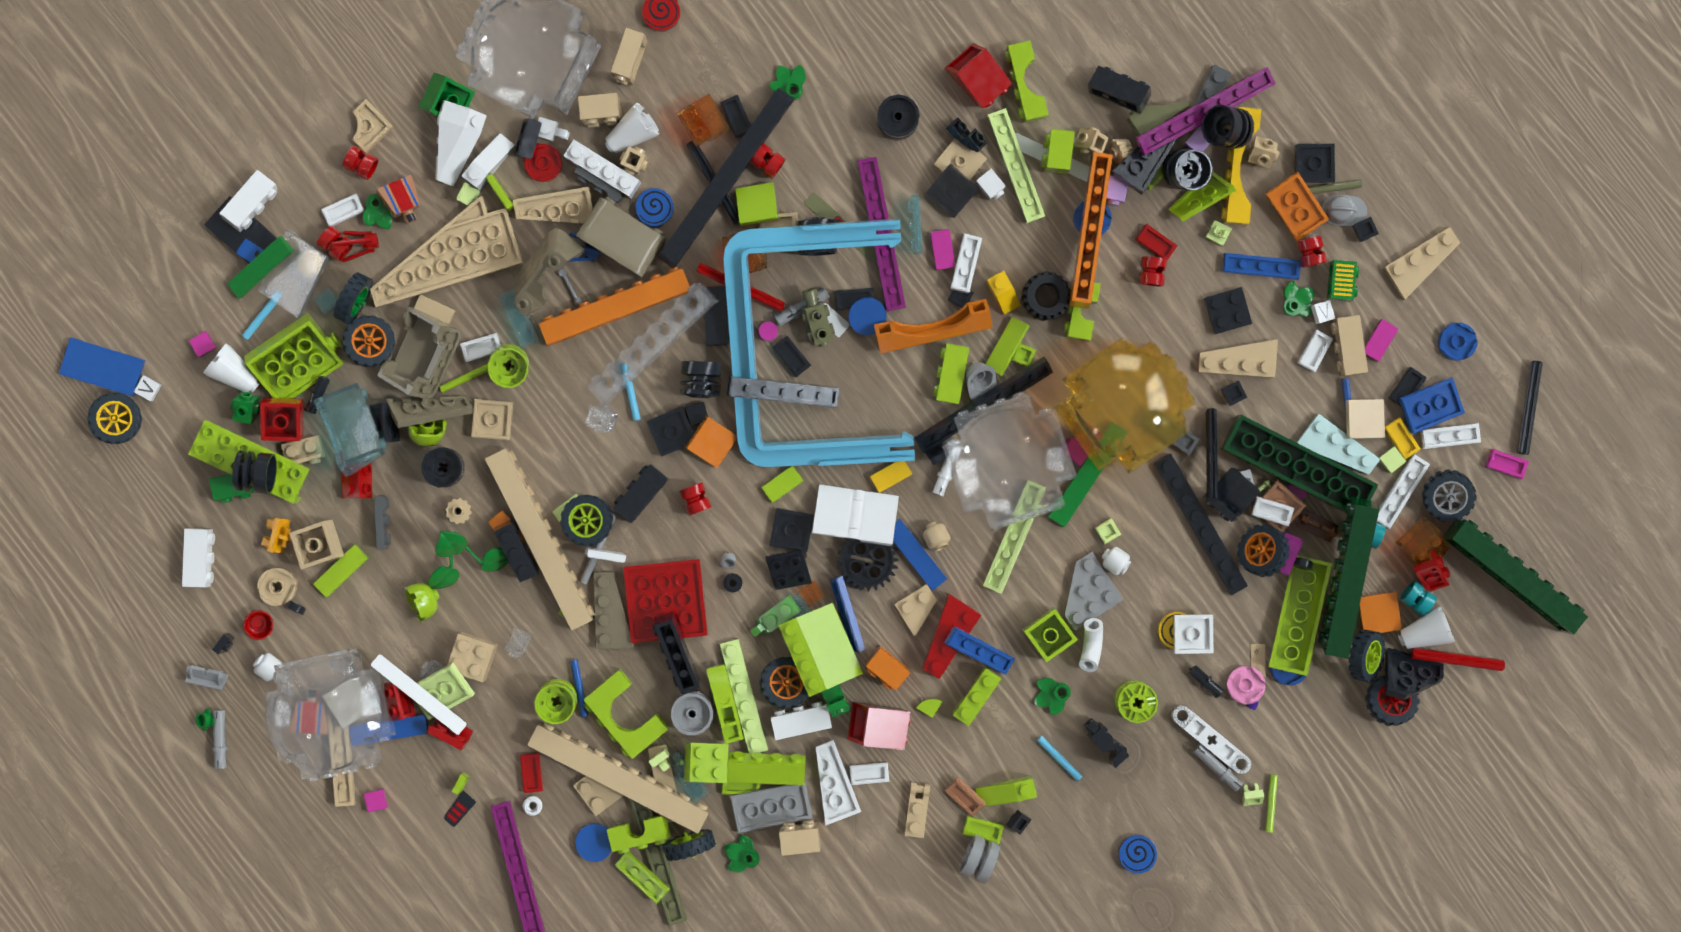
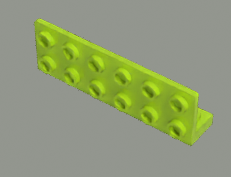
M204 420L188 455L232 475L235 457L239 450L247 451V453L249 451L254 452L256 458L259 453L275 454L277 472L271 494L292 504H299L301 496L298 494L310 471L308 467L208 420Z

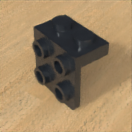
M1232 467L1218 481V499L1216 501L1207 500V492L1203 497L1206 499L1207 505L1221 512L1220 516L1224 520L1233 522L1260 494V490L1236 468Z

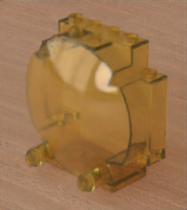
M1120 338L1062 379L1072 395L1058 404L1055 409L1099 471L1118 458L1129 474L1188 433L1185 424L1186 418L1183 412L1195 405L1193 395L1187 391L1188 379L1183 372L1178 370L1174 358L1168 356L1167 353L1163 355L1159 347L1151 341L1137 349L1133 344H1129Z

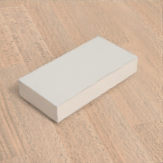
M353 194L321 209L329 227L342 223L365 211L357 194Z
M1315 330L1297 364L1312 372H1316L1333 338Z
M498 333L461 343L460 346L465 362H470L490 356L498 346H501Z
M1257 496L1251 515L1289 526L1294 507Z
M585 547L584 553L587 557L625 562L626 555L623 552Z
M888 762L849 765L851 785L889 782Z

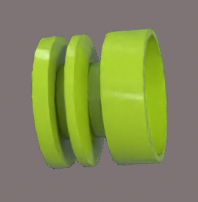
M503 344L492 352L488 362V373L496 385L503 388H513L520 385L526 379L529 371V359L521 347L514 344ZM508 360H511V364L514 366H511L510 369L506 368V364L503 363H507Z
M552 679L546 682L540 688L534 702L535 711L539 718L550 724H561L567 721L572 716L578 701L574 686L563 679ZM559 696L560 701L558 703H555L554 698Z
M1125 681L1115 691L1113 699L1115 708L1128 721L1133 723L1146 722L1156 713L1158 707L1157 695L1151 687L1142 681ZM1135 698L1141 700L1138 707L1133 704L1135 703Z

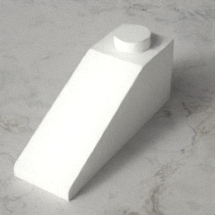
M499 134L474 159L462 177L481 191L488 182L486 177L495 173L516 145L502 134Z

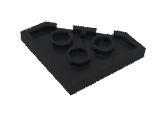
M1388 648L1386 651L1385 695L1405 700L1441 683L1444 678L1443 663L1413 659L1411 654Z

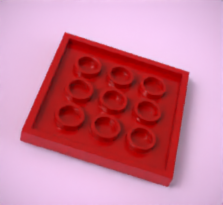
M700 559L623 567L631 643L660 641L659 637L655 636L652 625H654L655 617L670 612L674 613L683 638L708 636Z

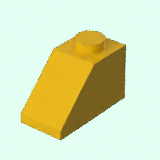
M1005 271L986 281L1004 315L1021 306Z

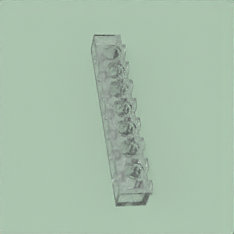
M694 283L691 285L684 297L680 296L674 301V306L670 310L667 309L659 316L661 319L656 323H651L645 329L647 331L645 334L637 336L632 341L633 345L629 349H623L618 354L619 358L615 362L611 361L608 363L601 375L597 374L590 380L591 384L588 388L602 404L608 405L718 302L704 284ZM696 298L697 306L692 309L690 301ZM679 311H681L683 313V319L678 322L676 320V314ZM667 324L669 326V332L666 335H664L662 333V327ZM653 337L655 339V345L654 347L650 348L648 346V340ZM639 350L641 352V358L640 360L636 361L634 358V354L636 351ZM625 363L627 365V372L623 374L620 371V367ZM611 376L614 382L609 387L606 381Z

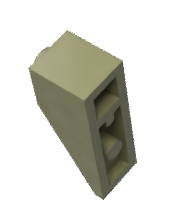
M1182 102L1145 106L1141 114L1131 111L1127 122L1136 136H1139L1188 108L1190 104Z

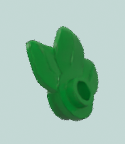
M779 65L776 71L777 81L769 84L771 90L775 92L778 88H781L795 98L794 100L799 99L803 94L802 85L806 80L803 67L798 65L791 71ZM796 88L797 92L795 94H791L790 89Z
M371 194L366 199L367 208L363 213L364 223L369 227L376 222L381 228L389 230L392 224V215L377 194ZM373 200L379 201V205L377 207H374L372 205Z
M1294 281L1290 282L1284 289V313L1289 316H1310L1313 313L1312 305L1310 304L1314 297L1313 289L1310 287L1299 289Z
M1052 678L1040 679L1037 681V685L1041 691L1035 698V705L1049 707L1051 715L1059 714L1064 709L1065 701L1071 695L1069 686L1065 683H1057ZM1064 689V694L1058 695L1057 691Z
M745 835L740 836L739 843H730L724 847L725 854L731 859L727 869L732 872H743L746 868H753L759 864L760 855L754 849L753 841ZM748 855L752 856V862L747 860Z

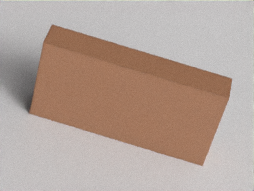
M959 777L945 789V792L972 817L986 804Z

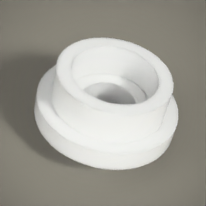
M536 796L528 797L523 803L525 813L531 816L539 814L542 810V801ZM531 802H534L536 804L535 809H532L530 807Z

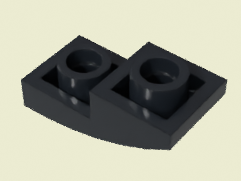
M959 117L946 127L956 140L977 153L987 144L983 135L976 128L970 132L966 124Z

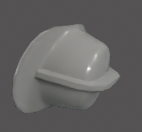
M1332 195L1326 198L1322 204V209L1329 218L1327 221L1329 224L1351 227L1365 220L1367 216V206L1359 197Z
M972 361V365L965 373L969 396L972 400H975L996 387L997 382L993 367Z

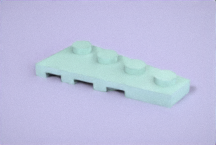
M1320 414L1315 416L1296 442L1328 459L1367 475L1371 473L1380 461L1377 456L1354 439H1347L1346 433Z

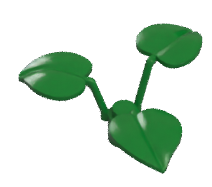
M440 531L435 552L439 557H449L450 565L449 567L441 566L431 574L428 585L432 589H442L455 584L459 579V572L457 569H453L452 555H458L464 549L479 563H482L481 570L485 572L500 570L509 561L502 548L490 549L483 555V559H480L467 546L468 543L464 536L459 535L457 532Z

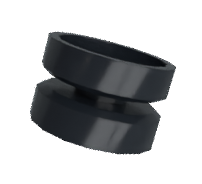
M900 94L889 96L883 100L877 114V124L881 133L887 138L896 141L907 139L913 135L917 129L920 117L918 106L914 100ZM897 114L901 115L900 120L895 119V116H897Z

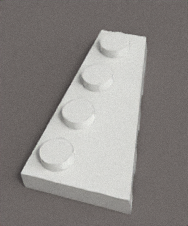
M834 739L816 746L826 826L860 813L861 809Z

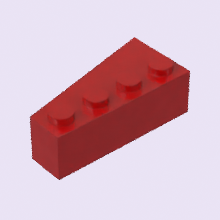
M950 593L946 597L922 666L924 670L938 679L941 678L958 650L944 643L953 626L970 634L981 617L979 612Z

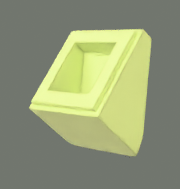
M465 182L457 196V200L469 206L477 199L480 190Z

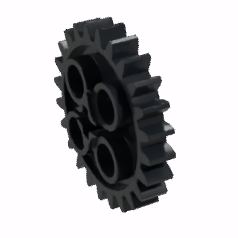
M845 538L847 545H840L844 551L837 553L842 556L841 559H837V562L842 563L838 570H844L841 576L848 577L846 583L853 581L852 587L854 588L858 584L860 591L863 589V586H866L869 592L870 586L877 590V584L884 587V580L889 583L891 582L888 576H895L892 569H898L894 562L899 561L898 558L893 556L898 551L891 550L895 546L894 543L891 546L861 542L859 539L849 540ZM859 543H863L866 546V551L863 554H859L855 550L856 545ZM877 548L884 549L885 555L883 558L878 559L874 556V551ZM851 555L863 558L870 555L872 560L884 562V566L874 563L865 565V561L853 559ZM859 562L862 565V569L859 572H853L851 570L852 563ZM872 567H878L880 574L877 577H872L869 574V570Z

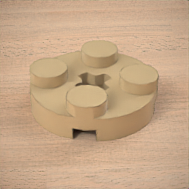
M272 568L260 576L257 587L260 597L265 603L271 606L287 604L295 597L298 581L289 570L285 568ZM280 582L282 590L274 591L275 587L273 584Z

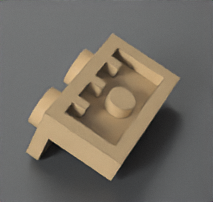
M320 435L281 445L284 457L301 465L309 462V465L320 463V459L326 457Z

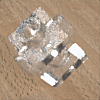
M605 404L591 406L585 424L598 433L612 431L616 426L618 413L612 411L613 408Z

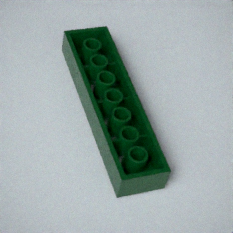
M1241 414L1236 416L1220 447L1226 453L1344 513L1346 503L1350 502V497L1371 500L1379 485Z
M1350 497V502H1347L1345 506L1347 517L1346 521H1343L1341 525L1343 537L1342 540L1339 539L1337 545L1339 556L1334 560L1333 569L1336 570L1335 576H1332L1330 579V588L1332 590L1331 595H1328L1326 599L1328 610L1327 614H1323L1322 625H1324V630L1320 632L1318 639L1325 655L1349 659L1379 514V507L1374 501Z
M1463 519L1453 522L1442 536L1445 541L1559 631L1572 635L1578 631L1588 618L1583 613L1585 610L1576 603L1573 605L1568 601L1570 598L1561 591L1558 593L1553 589L1555 586L1547 580H1541L1538 577L1539 573L1532 568H1526L1523 565V560L1508 554L1509 550L1502 544L1497 545L1493 542L1494 538L1487 532L1482 533L1477 529L1479 526L1473 521Z

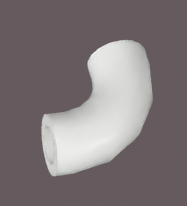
M1090 618L1084 623V642L1079 666L1087 672L1097 670L1101 656L1103 623L1097 618Z

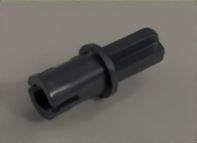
M325 376L318 377L313 391H310L311 396L304 410L309 412L313 405L311 413H317L321 400L325 398L324 393L330 379Z
M1197 665L1190 669L1189 674L1201 684V688L1204 687L1214 698H1218L1222 694L1224 689L1212 680L1211 675L1208 676Z

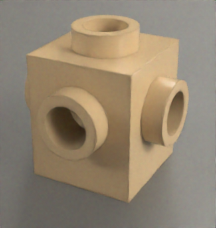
M1093 127L1088 129L1080 128L1074 146L1085 156H1091L1093 152L1103 153L1108 137Z
M1256 136L1249 150L1248 162L1270 169L1272 162L1276 163L1279 156V151H1277L1278 143L1271 139Z
M628 146L627 150H624L620 157V164L624 167V171L632 176L635 173L640 175L641 171L645 172L649 164L647 161L648 157L644 154L645 151L636 146L634 149ZM634 159L638 160L636 166L632 165V160Z

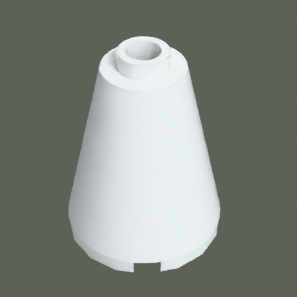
M635 103L605 138L607 141L605 145L610 152H622L628 146H636L659 135L656 123L649 113L646 115L642 112L644 108L639 103Z
M227 343L203 372L206 376L242 392L251 391L253 393L260 384L243 359Z
M1441 606L1400 630L1401 635H1398L1401 645H1406L1407 649L1455 642Z

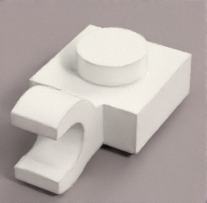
M539 117L538 121L542 123L539 138L554 141L556 136L568 140L570 132L558 128V122Z

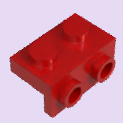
M341 460L342 499L372 498L371 460Z
M392 682L384 683V695L388 701V713L392 721L415 716L412 698Z

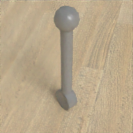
M560 269L559 275L563 277L574 298V304H581V299L575 294L566 276V270Z

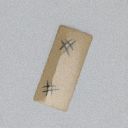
M1251 644V667L1260 671L1263 677H1266L1265 644Z

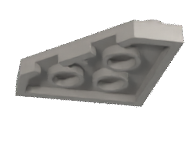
M1092 551L1077 560L1074 565L1064 612L1074 631L1084 626L1086 620L1098 617L1123 600Z

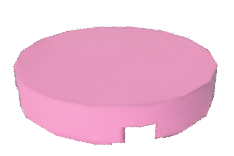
M1241 666L1236 668L1229 675L1227 681V691L1231 698L1237 703L1244 705L1259 701L1264 695L1266 688L1262 673L1254 667Z

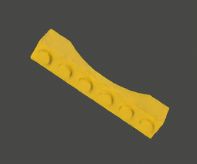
M1238 107L1248 111L1252 116L1254 135L1260 129L1262 109ZM1246 145L1240 149L1228 150L1227 161L1230 164L1229 169H1226L1225 180L1233 185L1236 191L1223 198L1226 200L1225 207H1222L1221 219H1224L1223 224L1239 226L1250 224L1251 203L1245 195L1240 178V164Z

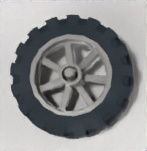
M1446 469L1444 472L1438 471L1436 475L1429 477L1428 483L1424 484L1422 497L1423 504L1434 518L1443 522H1454V520H1462L1463 516L1470 514L1469 511L1474 508V501H1476L1477 495L1475 494L1476 489L1473 483L1465 474L1457 470L1451 471ZM1452 483L1450 489H1446L1444 485ZM1456 484L1462 488L1453 492ZM1440 487L1443 488L1442 493H1436ZM1463 493L1462 500L1456 498V495ZM1435 497H1444L1438 504L1436 503ZM1446 501L1448 502V509L1441 507ZM1453 502L1459 503L1458 505L1452 508Z

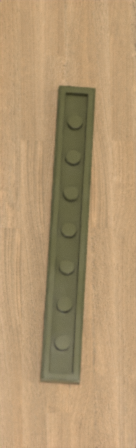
M629 798L640 835H643L645 832L643 821L654 817L655 813L653 810ZM655 842L648 844L645 852L651 871L670 888L661 899L668 926L687 921L673 871L663 849L664 843L655 845Z

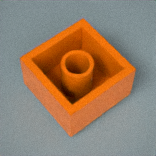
M880 645L865 662L866 671L874 678L876 676L880 677L882 684L889 690L892 688L897 690L911 673L909 668Z

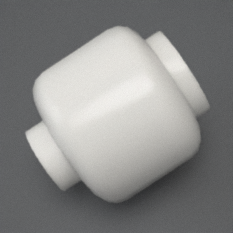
M1114 547L1111 550L1107 549L1102 555V559H1104L1103 567L1114 575L1124 574L1131 565V561H1129L1130 555L1119 547Z
M270 653L261 654L252 665L254 673L266 682L272 679L277 680L283 672L280 669L282 662Z

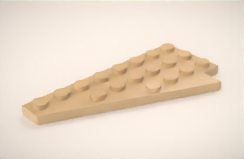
M484 197L477 198L370 289L375 307L379 308L523 264L508 210L503 208L488 213Z

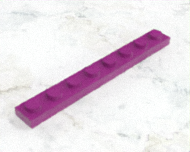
M1264 67L1137 136L1135 140L1142 154L1147 155L1202 125L1204 115L1213 106L1226 105L1235 107L1275 85L1269 68Z
M877 157L858 160L869 221L889 219ZM891 230L876 231V234L891 233ZM889 245L874 246L887 312L906 308L895 248H890Z
M511 801L492 805L491 810L524 932H546Z

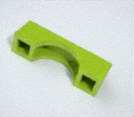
M1031 40L1008 45L1007 51L1004 54L1006 62L1010 63L1011 70H1009L1011 82L1014 81L1016 89H1013L1015 100H1019L1020 103L1018 108L1020 119H1024V123L1047 118L1049 114L1044 96L1031 92L1024 81L1026 68L1035 60Z

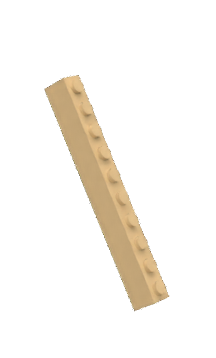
M505 448L485 458L571 631L594 620L593 615H595L592 606L590 604L587 605L585 602L586 594L582 587L578 588L575 582L578 580L573 570H569L567 566L569 564L568 558L565 553L561 554L558 548L560 543L556 536H552L550 532L552 527L547 519L544 520L541 514L543 509L540 503H535L532 497L535 495L530 485H526L524 478H526L525 473L521 467H517L515 463L517 458L514 452Z
M544 722V724L540 723L537 725L528 743L529 747L697 834L701 831L710 813V810L707 809L708 806L698 801L696 804L692 802L690 796L684 793L679 795L673 792L674 788L666 784L662 786L656 783L657 780L649 775H646V777L640 775L638 769L631 766L627 768L622 765V761L614 757L612 759L605 757L606 753L599 749L592 750L588 748V744L584 741L578 740L576 742L571 739L572 736L564 731H561V733L555 731V727L549 723Z

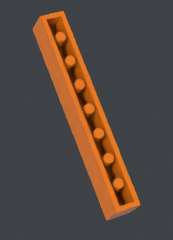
M1093 152L1090 159L1069 306L1088 309L1091 305L1113 157L1111 154Z
M672 268L664 276L660 274L654 275L646 283H643V281L632 284L633 288L627 290L620 288L615 290L612 296L602 295L597 297L594 303L589 304V301L578 305L579 308L573 311L571 308L560 312L561 315L555 318L553 315L543 318V322L539 323L547 346L557 344L692 292L683 268Z

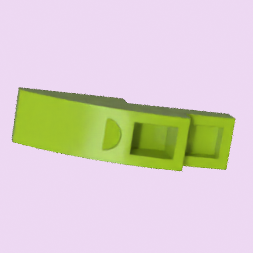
M725 664L706 668L725 744L743 740Z

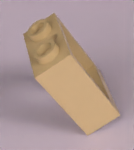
M629 28L625 29L611 70L617 83L626 86L628 83L633 85L648 42L645 34Z

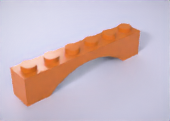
M986 299L967 303L953 315L929 324L910 325L893 320L874 324L880 354L993 328L990 309Z

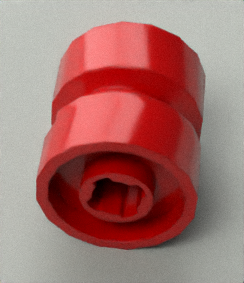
M763 143L752 157L750 164L758 170L762 168L763 173L773 179L786 159L779 153L774 154L773 149Z
M352 146L344 158L342 167L352 173L356 171L357 176L369 180L378 166L379 159L371 154L365 155L364 150Z
M334 226L328 227L316 243L324 251H329V255L337 262L341 261L354 245H331L335 241L350 240L346 236L342 237L341 232Z
M1321 236L1297 241L1299 252L1303 254L1300 257L1303 268L1327 262L1326 254L1321 250L1324 246Z
M1143 256L1141 263L1143 272L1140 273L1139 284L1163 287L1165 281L1163 271L1166 270L1167 259Z
M703 482L679 491L683 501L687 502L685 507L689 516L712 508L709 498L704 496L706 490Z

